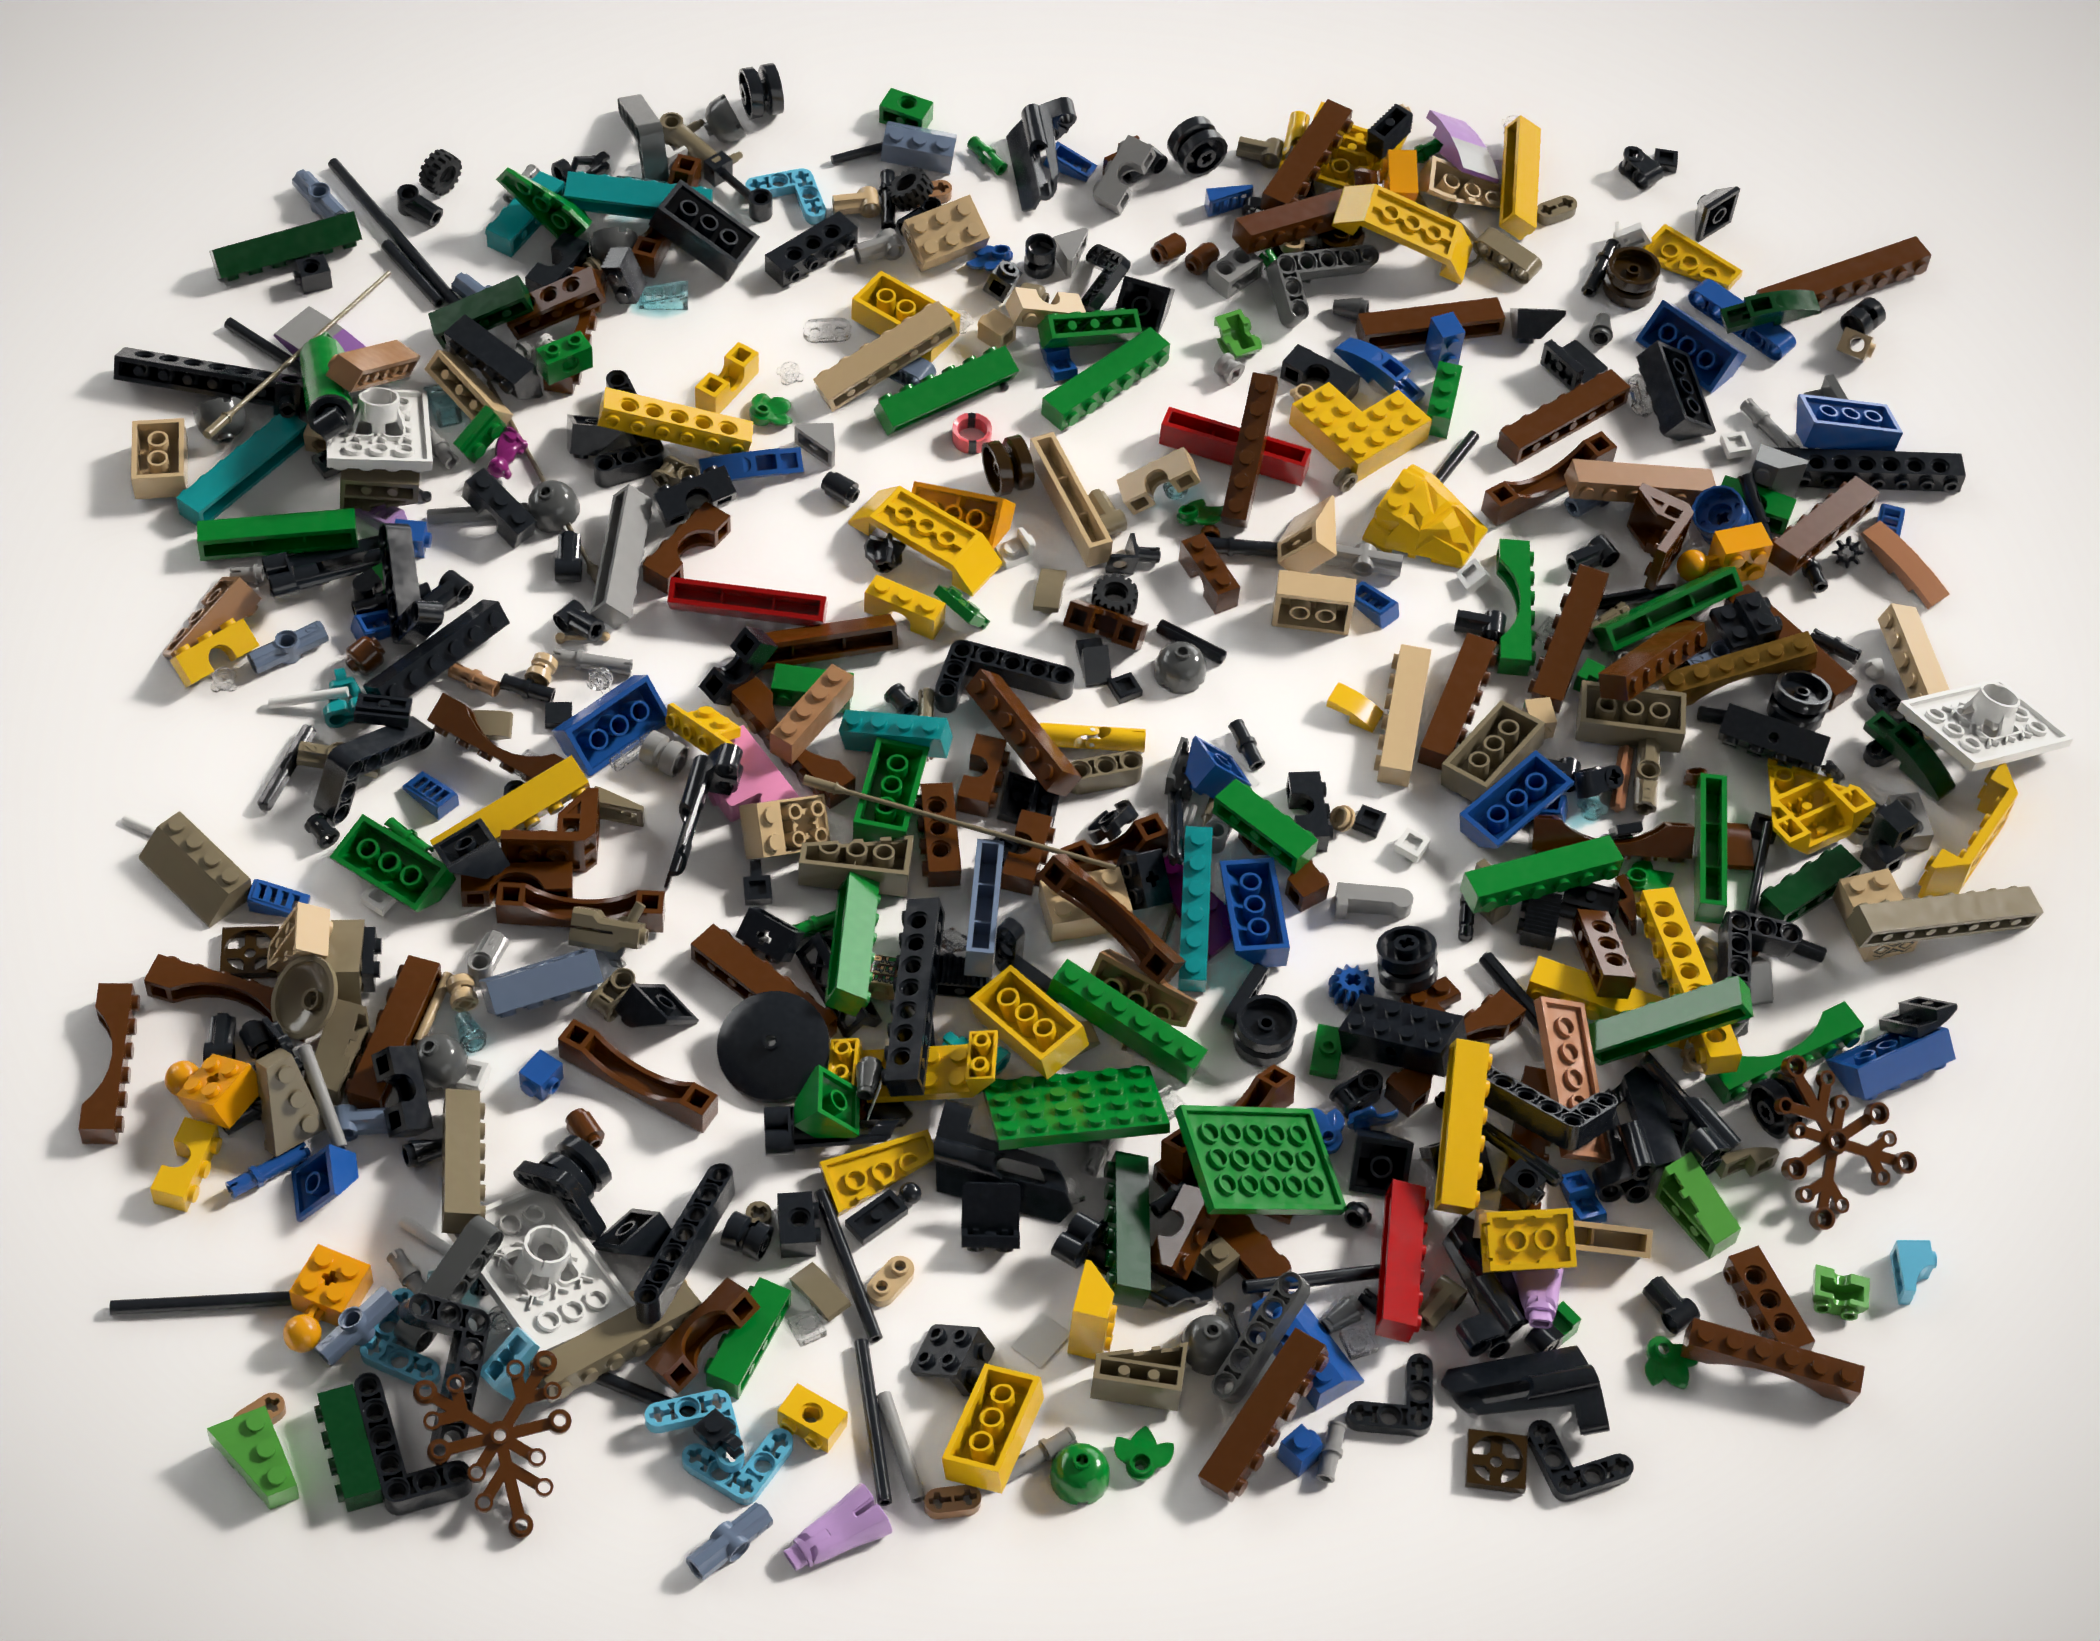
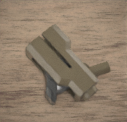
M636 901L629 915L621 916L619 919L606 917L600 909L582 906L574 907L571 925L580 927H576V929L570 928L568 945L598 950L605 954L612 967H626V962L621 958L626 948L641 949L648 942L649 929H646V923L637 922L646 906Z

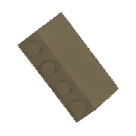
M1582 680L1576 717V741L1616 746L1629 745V747L1637 748L1639 741L1650 738L1656 739V742L1661 744V751L1680 753L1686 735V693L1646 688L1629 701L1601 698L1599 682Z
M178 811L157 826L138 856L139 860L209 928L247 902L252 886L251 878L181 811Z

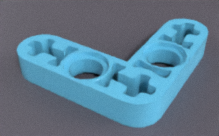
M799 168L749 178L745 183V186L751 191L755 188L769 190L773 198L795 194L805 221L811 225H816L826 219L825 204L814 176L808 169ZM776 182H783L785 185L782 187H777L773 184ZM806 194H811L814 196V198L805 199L802 196ZM814 207L816 214H814V212H811V209Z
M399 1288L393 1291L391 1295L398 1302H403L414 1294L410 1289ZM397 1306L374 1327L375 1334L371 1341L359 1347L363 1363L414 1386L421 1380H430L437 1385L441 1377L439 1365L436 1361L396 1344L398 1339L394 1336V1331L386 1333L380 1330L381 1325L385 1322L398 1323L400 1317L396 1314L398 1311ZM378 1344L379 1353L374 1352L372 1355H369L368 1349L373 1350ZM397 1357H405L408 1359V1364L403 1368H395L392 1366V1361ZM428 1369L432 1371V1376L427 1375L425 1378H422L421 1372L426 1373Z
M720 1389L650 1404L644 1412L646 1428L653 1433H665L694 1426L716 1408L713 1405V1401H719L722 1404V1408L717 1410L736 1426L735 1435L741 1439L731 1398L728 1393ZM700 1403H704L705 1413H701ZM684 1406H692L696 1409V1413L691 1417H684L679 1411ZM673 1409H674V1417H675L674 1420H672V1417H671V1414H670V1410H673ZM654 1414H660L662 1421L657 1422ZM721 1446L714 1451L718 1466L724 1472L735 1473L745 1463L744 1453L736 1458L734 1462H730L727 1458V1452Z
M783 1428L772 1430L745 1466L735 1473H729L728 1477L724 1480H716L712 1477L713 1471L719 1468L715 1452L699 1443H693L684 1448L682 1452V1466L686 1472L736 1503L750 1505L759 1498L793 1451V1436L788 1430ZM781 1440H785V1447L780 1445L775 1451L774 1457L772 1452L775 1449V1441L781 1442ZM697 1455H701V1462L696 1460L694 1463H690V1456L695 1458ZM759 1461H767L771 1464V1469L768 1472L760 1473L755 1470L754 1466ZM704 1464L708 1466L706 1472H704ZM747 1485L751 1486V1493L748 1491L744 1492V1494L740 1493V1487L746 1488Z

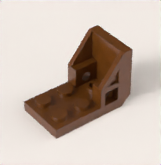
M1642 483L1638 489L1626 526L1643 551L1653 557V561L1649 562L1644 572V576L1647 577L1644 587L1653 591L1681 552L1694 512L1689 503Z
M586 788L558 813L557 831L501 830V849L509 863H525L528 861L553 862L556 860L572 861L573 872L586 873L597 865L601 820L599 788ZM568 829H574L572 832H566Z

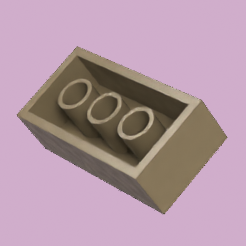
M1500 700L1442 763L1441 785L1474 802L1532 752L1538 751L1544 744L1546 723Z

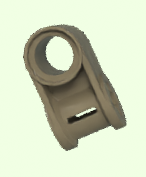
M669 455L664 458L663 465L653 471L651 477L659 487L668 484L674 486L680 483V480L686 476L694 475L696 477L700 475V471L696 466L687 464Z
M628 968L615 970L598 989L590 993L586 1006L601 1013L607 1022L615 1020L619 1014L614 1008L631 984L636 983L634 972ZM623 984L628 985V986H626V987H620V985H623Z

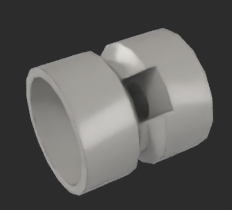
M653 730L642 744L639 760L653 768L658 766V769L663 773L676 777L686 764L689 756V747L679 741H670L667 735Z

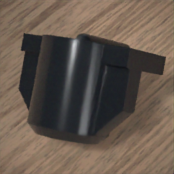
M888 533L886 538L869 535L863 545L865 557L873 564V569L877 572L888 573L903 562L902 552L906 544L893 540L891 533Z

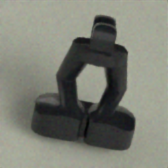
M602 151L596 156H574L571 165L566 159L562 158L552 163L551 174L553 177L564 181L565 186L568 171L576 172L578 165H589L590 169L585 172L587 174L601 175L610 168V164L607 162L610 159V155Z

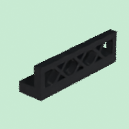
M817 932L795 954L825 1004V988H827V984H822L820 979L822 968L829 971L833 937ZM814 947L818 952L816 964L810 963L806 956ZM871 1000L866 1008L862 1007L855 1016L856 1020L848 1027L845 1023L846 1013L828 1007L836 1014L837 1027L844 1038H850L863 1025L876 1028L883 1021Z

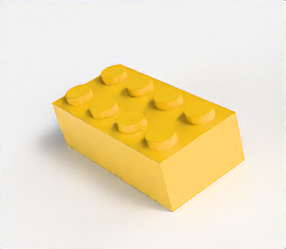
M880 271L852 298L851 319L881 335L883 332L901 324L905 318L919 313L926 305L933 304L936 301L887 273ZM944 305L943 307L954 320L958 333L921 356L931 363L959 336L960 314Z
M1009 965L969 998L975 1018L989 1030H998V1038L1047 1080L1089 1046L1084 1026L1012 965Z
M984 1364L942 1456L946 1480L1003 1493L1044 1400L1041 1377Z

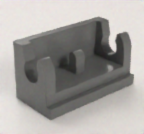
M1181 736L1166 777L1164 794L1168 795L1170 791L1175 792L1178 789L1182 792L1183 800L1190 801L1193 790L1190 787L1191 782L1185 774L1190 752L1188 747L1189 740Z

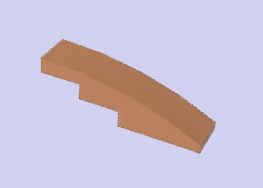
M1878 521L1860 533L1887 573L1890 575L1894 572L1908 592L1913 589L1927 609L1950 595L1945 586L1920 556L1882 521Z

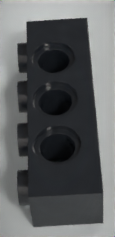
M838 211L765 254V272L782 288H785L791 283L797 282L808 273L815 271L828 261L834 260L838 255L852 249L853 244L858 243V227Z

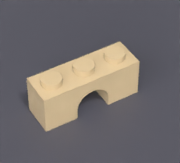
M1014 287L1005 303L1013 326L1037 328V325L1048 314L1086 312L1079 294L1057 292L1051 304L1039 297L1036 289Z
M1184 447L1174 450L1116 480L1123 502L1133 515L1156 505L1154 492L1163 483L1170 482L1176 491L1180 493L1201 482L1194 460Z

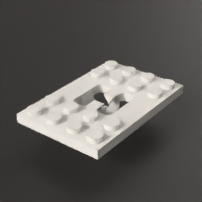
M371 387L351 393L354 421L350 429L344 434L326 441L327 468H334L336 470L359 468L363 471L386 469L391 472L399 470H412L414 472L432 471L433 458L427 391L391 390L382 387ZM369 422L372 434H355L358 423ZM398 423L401 436L386 435L385 424Z
M2000 678L1900 702L1897 708L1908 722L1916 725L1923 731L1926 737L1934 740L1942 747L1945 753L1952 755L1961 763L1963 768L1971 772L2070 747L2074 739ZM1974 712L1971 719L1962 716L1963 714ZM1983 723L1993 731L1998 730L1997 737L1991 738L1983 733Z
M527 1188L486 1205L485 1219L502 1230L504 1238L478 1278L513 1327L516 1328L518 1326L524 1330L540 1346L537 1353L543 1350L550 1351L635 1305L631 1296L577 1223L573 1221L557 1196ZM447 1233L453 1243L460 1235ZM543 1244H550L561 1258L553 1261L545 1260L543 1268H541L543 1260L537 1257L538 1248ZM518 1256L514 1265L511 1266L507 1260ZM567 1266L575 1278L569 1281H562L560 1279L561 1274ZM532 1274L542 1277L539 1282L545 1289L544 1292L532 1294L528 1290L526 1283Z

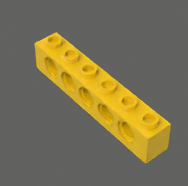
M605 387L599 407L598 426L722 455L749 452L752 443L753 421L608 387Z

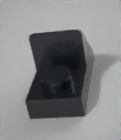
M1101 637L1076 640L1075 649L1085 686L1107 685L1108 680L1112 679L1108 645H1103Z

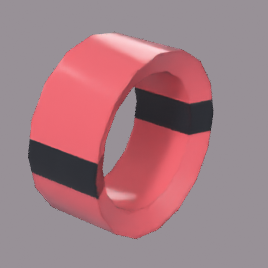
M964 413L953 422L952 442L963 453H981L983 443L992 440L991 422L987 417L979 413ZM967 428H975L982 431L985 436L979 440H967L961 437L959 433Z

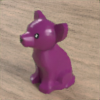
M507 426L503 429L495 444V457L491 459L486 469L495 478L503 477L507 480L510 479L512 473L508 465L513 463L516 454L522 455L525 452L524 449L528 448L527 441L512 427Z

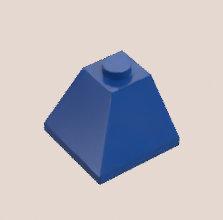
M1194 736L1185 772L1191 782L1190 787L1194 792L1201 796L1206 794L1214 799L1235 778L1243 784L1252 786L1231 755L1198 736Z
M328 1144L291 1171L296 1220L298 1222L304 1221L335 1199L359 1178L356 1153Z

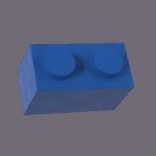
M1454 312L1434 316L1430 320L1424 351L1436 371L1439 361L1459 365L1466 332Z

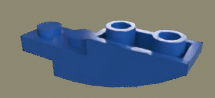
M1349 337L1333 351L1368 384L1375 380L1389 394L1400 390L1415 405L1426 394L1408 378L1411 373L1410 369L1389 353L1368 342Z
M801 447L765 449L698 459L700 475L708 467L725 465L731 481L804 472Z

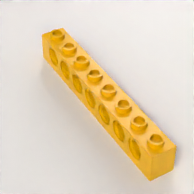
M1674 888L1642 890L1640 900L1636 903V913L1638 918L1642 919L1646 938H1649L1651 941L1653 956L1660 963L1661 975L1668 983L1670 997L1674 994L1695 990L1702 985L1713 984ZM1731 1025L1687 1038L1688 1042L1692 1043L1695 1049L1696 1062L1701 1064L1705 1075L1737 1072L1743 1053Z

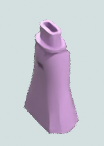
M1564 1269L1511 1271L1518 1288L1525 1318L1529 1320V1325L1535 1328H1551L1558 1308Z
M859 1483L829 1511L806 1527L793 1540L794 1545L783 1552L794 1570L797 1571L806 1565L812 1567L813 1563L815 1565L827 1561L852 1548L890 1535L893 1530L882 1508L878 1504H874V1498L865 1484Z

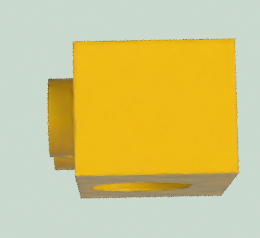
M799 1383L795 1385L777 1410V1424L780 1428L788 1430L792 1435L796 1434L801 1437L811 1448L821 1449L827 1453L836 1443L848 1423L847 1411ZM815 1418L817 1419V1421L814 1423H808L805 1421V1419Z

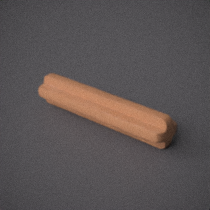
M1624 745V747H1619L1616 765L1622 769L1624 780L1619 788L1613 789L1611 793L1609 807L1615 813L1624 811L1626 807L1634 750L1629 745Z

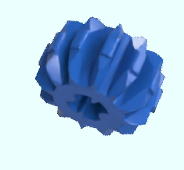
M1348 964L1343 969L1337 967L1334 975H1331L1329 978V997L1334 998L1335 1005L1343 1004L1344 1010L1349 1006L1353 1007L1361 993L1374 996V977H1369L1368 969L1361 971L1359 964L1354 968H1351Z

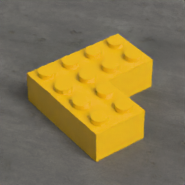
M1330 382L1292 403L1289 424L1339 470L1349 467L1352 473L1357 474L1358 480L1356 483L1428 440L1432 419L1400 390L1361 411Z

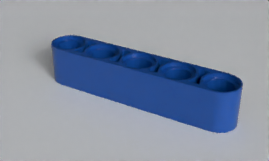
M1711 279L1703 280L1688 294V300L1694 308L1723 327L1720 309L1744 303L1742 299ZM1773 322L1732 332L1774 361L1781 360L1796 346L1794 335L1781 325L1774 326Z

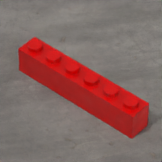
M1168 407L1161 423L1159 444L1174 449L1184 447L1188 453L1232 466L1240 428ZM1267 436L1259 474L1301 487L1309 469L1312 449Z
M671 577L667 599L668 606L672 610L800 626L825 624L828 608L827 596Z
M1396 1179L1392 1180L1385 1194L1375 1335L1409 1343L1414 1332H1419L1422 1322V1316L1418 1315V1309H1420L1423 1301V1292L1420 1291V1286L1424 1280L1425 1269L1421 1268V1262H1423L1426 1255V1245H1423V1239L1427 1233L1428 1222H1424V1216L1428 1212L1429 1199H1426L1425 1186Z

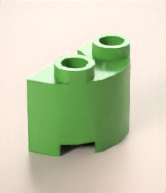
M1241 309L1215 317L1214 326H1218L1221 336L1217 338V342L1223 354L1231 353L1235 359L1262 350L1260 338L1250 333L1252 328L1251 322L1248 317L1244 316Z
M1815 1265L1813 1269L1812 1293L1813 1309L1815 1312L1838 1315L1843 1320L1853 1321L1858 1319V1314L1869 1309L1870 1278L1852 1273L1842 1276L1836 1274L1833 1268Z

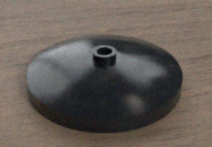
M783 991L762 992L743 1000L727 1015L718 1034L717 1057L726 1079L739 1093L759 1102L780 1103L798 1097L816 1066L827 1067L831 1046L830 1035L821 1014L804 998ZM775 1040L776 1043L773 1046H768L770 1041Z

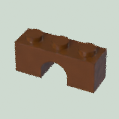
M1201 533L1182 540L1178 561L1190 578L1200 576L1204 588L1203 598L1216 615L1237 607L1240 585L1205 534Z
M1075 599L1069 603L1062 626L1086 634L1100 635L1110 639L1112 643L1138 650L1142 648L1149 623Z
M976 733L970 752L969 770L980 772L983 775L977 777L963 775L957 795V812L988 818L990 808H996L998 793H995L996 788L1002 787L1005 772H1002L1003 766L1008 767L1011 752L1007 751V741L1005 739Z
M1021 810L1015 829V837L1043 845L1053 844L1056 834V828H1052L1053 817ZM1021 844L1022 848L1028 852L1024 854L1008 852L1002 870L1000 889L1032 896L1035 886L1039 887L1040 879L1037 875L1041 871V865H1046L1050 852Z
M1183 1184L1171 1208L1184 1221L1183 1226L1175 1235H1157L1150 1249L1151 1266L1159 1273L1186 1281L1220 1214H1208L1200 1188Z

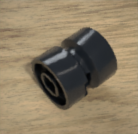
M1036 233L1029 236L1025 241L1024 271L1029 277L1046 279L1053 274L1056 257V241L1053 237L1045 233Z
M1866 297L1841 316L1840 326L1843 332L1845 327L1868 335L1872 330L1885 322V309L1875 298Z
M734 1211L723 1229L720 1245L736 1252L742 1249L743 1255L760 1261L771 1243L774 1227L759 1220L752 1223V1217Z

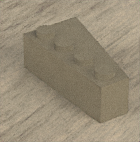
M914 835L904 836V840H891V837H880V841L875 842L853 839L852 842L840 844L838 840L802 843L798 885L838 889L848 873L852 871L880 882L879 894L907 897Z

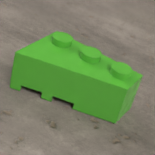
M1692 1152L1687 1153L1665 1167L1654 1197L1704 1254L1711 1259L1735 1244L1741 1227Z
M266 1406L206 1428L209 1442L215 1449L217 1448L231 1467L237 1470L245 1479L247 1485L270 1510L299 1499L297 1483Z

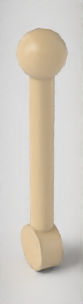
M604 631L600 639L606 642L610 640V634ZM557 633L555 635V640L558 644H563L569 640H587L580 635H565L564 633Z

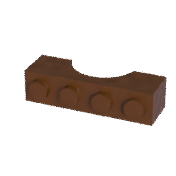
M705 502L699 509L696 508L684 524L678 525L674 534L669 539L662 541L659 548L652 555L645 558L642 564L643 581L668 595L671 577L684 578L683 562L680 557L694 547L709 546L715 548L731 532V515L708 502Z
M1157 812L1133 821L1126 832L1111 842L1092 845L1083 839L1060 849L1116 865L1121 849L1144 852L1162 848V853L1166 852L1168 848V829ZM1071 858L1085 872L1108 869Z
M1238 833L1239 840L1253 856H1269ZM1311 859L1295 875L1290 872V876L1287 878L1285 895L1301 913L1327 899L1330 883L1327 876L1315 867Z
M556 860L553 862L528 861L525 863H510V866L506 867L502 873L491 876L488 879L461 875L462 907L491 906L497 895L498 882L526 883L550 894L573 898L572 861Z
M726 1277L644 1364L662 1384L679 1394L699 1373L697 1360L706 1343L725 1330L741 1329L761 1307L744 1287Z

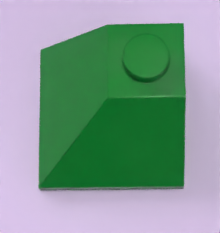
M821 1065L816 1066L794 1102V1126L814 1138L858 1137L860 1098L857 1096V1087Z

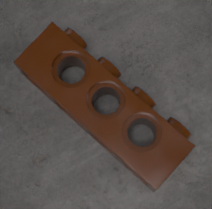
M590 266L532 291L529 295L534 311L506 324L516 340H520L604 304L607 301L602 282L593 267Z
M953 782L920 784V795H917L915 808L956 820ZM918 816V833H923V838L919 839L920 855H925V861H921L922 877H927L928 888L961 886L962 869L957 826L928 817Z
M1577 909L1570 931L1596 997L1628 999L1631 989L1636 985L1637 977L1630 965L1629 956L1626 955L1623 948L1622 939L1617 934L1616 924L1613 923L1608 911Z
M1759 1245L1728 1256L1723 1268L1724 1279L1735 1290L1738 1303L1749 1314L1754 1330L1760 1333L1762 1337L1811 1351L1815 1344V1339ZM1762 1304L1768 1305L1770 1308H1766ZM1776 1328L1782 1329L1784 1332H1780Z

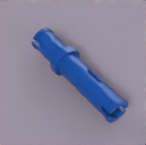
M302 1142L256 1167L252 1165L248 1167L247 1172L225 1182L228 1192H232L231 1197L235 1199L254 1187L260 1188L264 1186L265 1181L310 1158L311 1152L309 1148H304L306 1143Z

